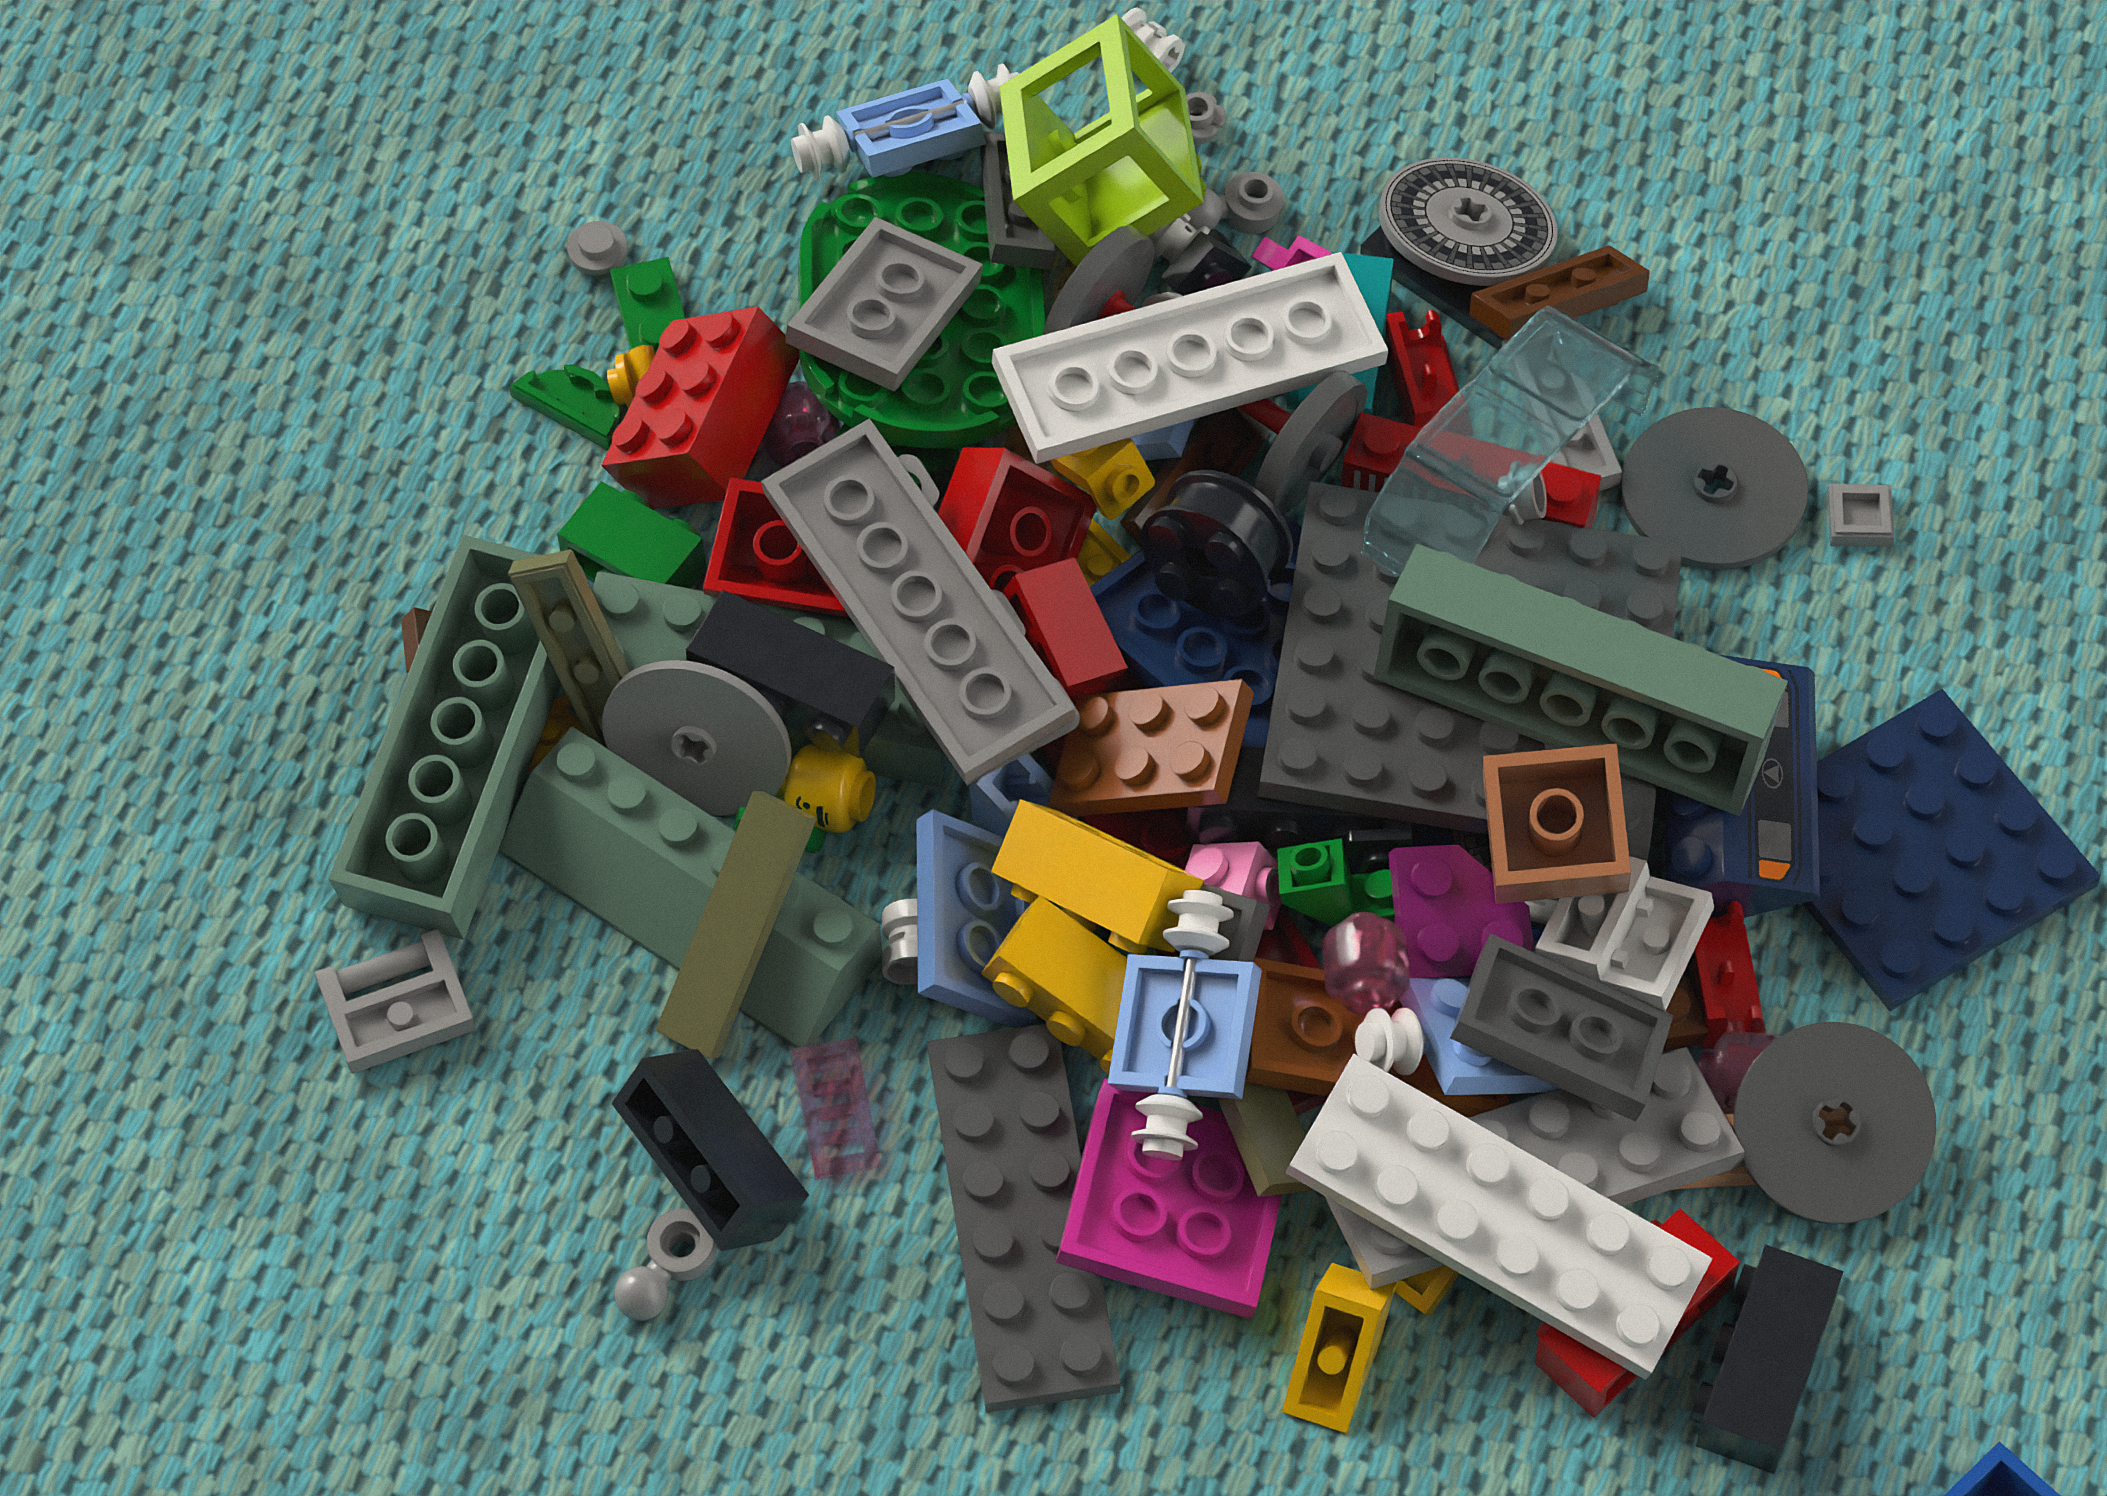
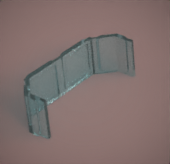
M1547 305L1544 309L1538 311L1492 357L1490 363L1474 380L1466 384L1418 432L1416 438L1406 447L1404 456L1396 470L1387 479L1366 516L1361 554L1399 577L1416 543L1439 552L1453 554L1463 561L1474 564L1506 507L1609 399L1638 416L1645 412L1660 367L1570 314Z

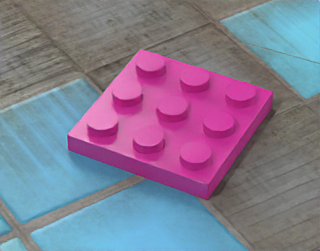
M1104 1078L1097 1096L1056 1263L1251 1319L1258 1305L1282 1194L1258 1197L1224 1113L1195 1104L1193 1105L1202 1112L1203 1116L1201 1120L1187 1124L1186 1135L1198 1143V1148L1183 1151L1181 1160H1163L1144 1155L1142 1153L1143 1144L1131 1139V1133L1146 1128L1147 1116L1139 1112L1135 1106L1137 1102L1157 1093L1116 1090L1108 1084V1079Z

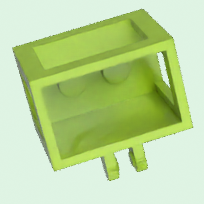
M1118 14L999 86L1013 201L1076 267L1105 236L1118 227L1131 225L1148 236L1204 203L1203 198L1206 197V186L1199 175L1202 173V161L1199 158V154H1195L1185 88ZM1102 55L1110 112L1073 133L1037 94ZM1132 71L1148 87V89L1136 96Z

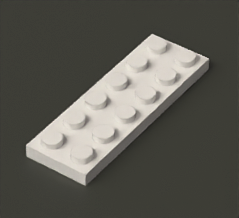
M1339 252L993 349L992 365L1033 459L1038 464L1318 384L1334 372L1345 370L1349 374L1381 366L1386 363L1388 349L1342 253Z
M1354 1053L1285 1172L1645 1380L1653 1372L1713 1259Z

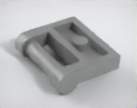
M438 928L420 934L421 941L337 971H335L332 965L314 972L351 1074L476 1030L472 1014ZM430 966L432 972L346 1001L344 996Z

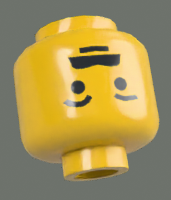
M809 744L801 748L793 758L786 778L776 796L778 799L784 800V802L817 817L814 827L822 831L841 834L852 829L857 821L863 822L869 816L875 798L876 779L873 772L867 771L862 757L859 759L841 750L839 752H830L816 744Z

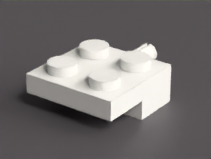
M1629 856L1631 868L1629 892L1559 898L1558 901L1551 899L1524 901L1530 908L1531 921L1546 925L1535 947L1536 954L1663 1011H1666L1714 909L1711 892L1652 877L1649 874L1647 861Z

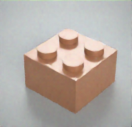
M1617 743L1483 756V783L1496 904L1629 892L1631 868Z

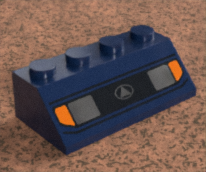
M1719 655L1746 666L1758 667L1768 674L1787 680L1788 683L1764 760L1740 816L1665 789V880L1711 892L1714 909L1709 918H1718L1727 914V906L1732 901H1737L1741 904L1743 916L1747 918L1820 899L1815 673L1809 667Z

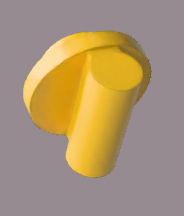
M638 346L631 349L628 353L615 356V368L607 371V378L613 399L617 405L626 403L629 409L636 395V386L642 376L646 374L655 356L653 346Z

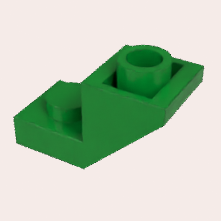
M1342 838L1277 849L1279 895L1282 904L1357 939L1396 933L1390 869L1351 875Z

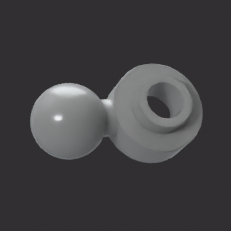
M1259 172L1240 173L1228 182L1224 195L1217 196L1211 189L1206 188V197L1203 198L1204 203L1187 212L1191 217L1188 223L1196 230L1204 226L1211 230L1217 226L1220 219H1225L1232 228L1242 233L1258 234L1272 228L1279 220L1284 203L1283 191L1274 179ZM1249 195L1257 196V197H1260V198H1259V199L1252 198V197H1250Z
M674 1209L659 1216L651 1225L647 1235V1249L651 1257L650 1263L646 1267L638 1266L627 1270L616 1282L614 1289L615 1302L619 1310L628 1318L642 1321L657 1316L667 1303V1283L670 1279L675 1281L693 1280L703 1275L712 1266L717 1254V1244L691 1209ZM681 1241H690L695 1244L694 1251L686 1257H676L672 1254L673 1247Z

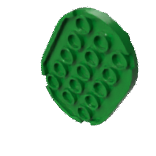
M907 172L895 177L880 175L848 184L846 194L829 204L822 201L809 216L801 235L798 260V311L875 217L983 264L979 285L895 392L799 349L803 376L817 400L836 418L852 428L870 418L889 446L902 445L917 448L962 449L969 444L993 437L1014 425L1017 420L992 365L993 349L1043 335L1045 313L1042 269L1031 267L1015 268L1006 264L990 262L984 190L965 181L947 176Z

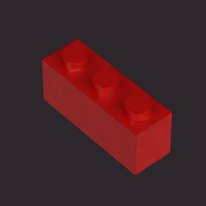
M1681 1208L1663 1224L1657 1219L1650 1223L1713 1259L1663 1353L1734 1288L1740 1264L1736 1257ZM1544 1321L1536 1332V1336L1539 1339L1535 1364L1593 1418L1639 1377Z

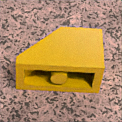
M1331 1263L1314 1292L1282 1409L1283 1413L1347 1434L1382 1338L1397 1283L1393 1282L1370 1290L1362 1272Z

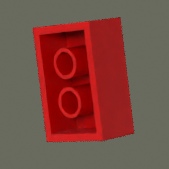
M758 306L671 321L660 337V346L646 374L642 376L636 386V395L623 421L612 435V444L601 466L625 490L639 495L652 510L725 500L729 479H743L799 362V349L785 343L786 335Z

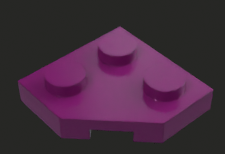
M1460 845L1394 848L1388 853L1401 983H1405L1407 978L1472 977L1480 952L1490 933L1534 952L1529 906L1524 901L1496 904L1493 874Z

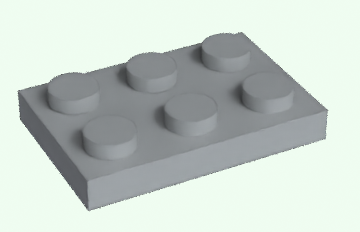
M875 217L788 323L785 343L895 392L979 285L983 264Z

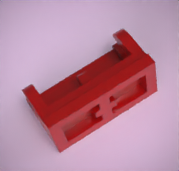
M1428 310L1425 315L1426 324L1415 330L1408 329L1403 311L1386 314L1384 342L1388 349L1387 362L1405 424L1461 439H1471L1472 431L1468 421V414L1461 397L1444 335H1441L1442 326L1438 313L1434 310Z
M1075 557L1016 574L1002 592L1024 625V637L1053 678L1060 682L1072 703L1076 702L1077 696L1099 694L1105 691L1107 688L1104 682L1121 676L1128 668Z
M1737 901L1729 903L1727 906L1728 913L1724 916L1709 918L1686 966L1687 975L1689 976L1706 1028L1708 1029V1034L1701 1045V1050L1765 1044L1768 1040L1746 926L1743 924L1742 906Z

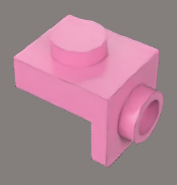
M1259 842L1193 844L1185 871L1203 879V883L1270 904L1271 907L1263 930H1272L1282 902L1279 895L1278 863Z

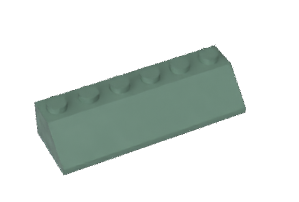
M572 726L531 772L498 850L500 854L680 971L736 831ZM795 871L739 1011L802 1053H805L882 961L880 924L798 871Z

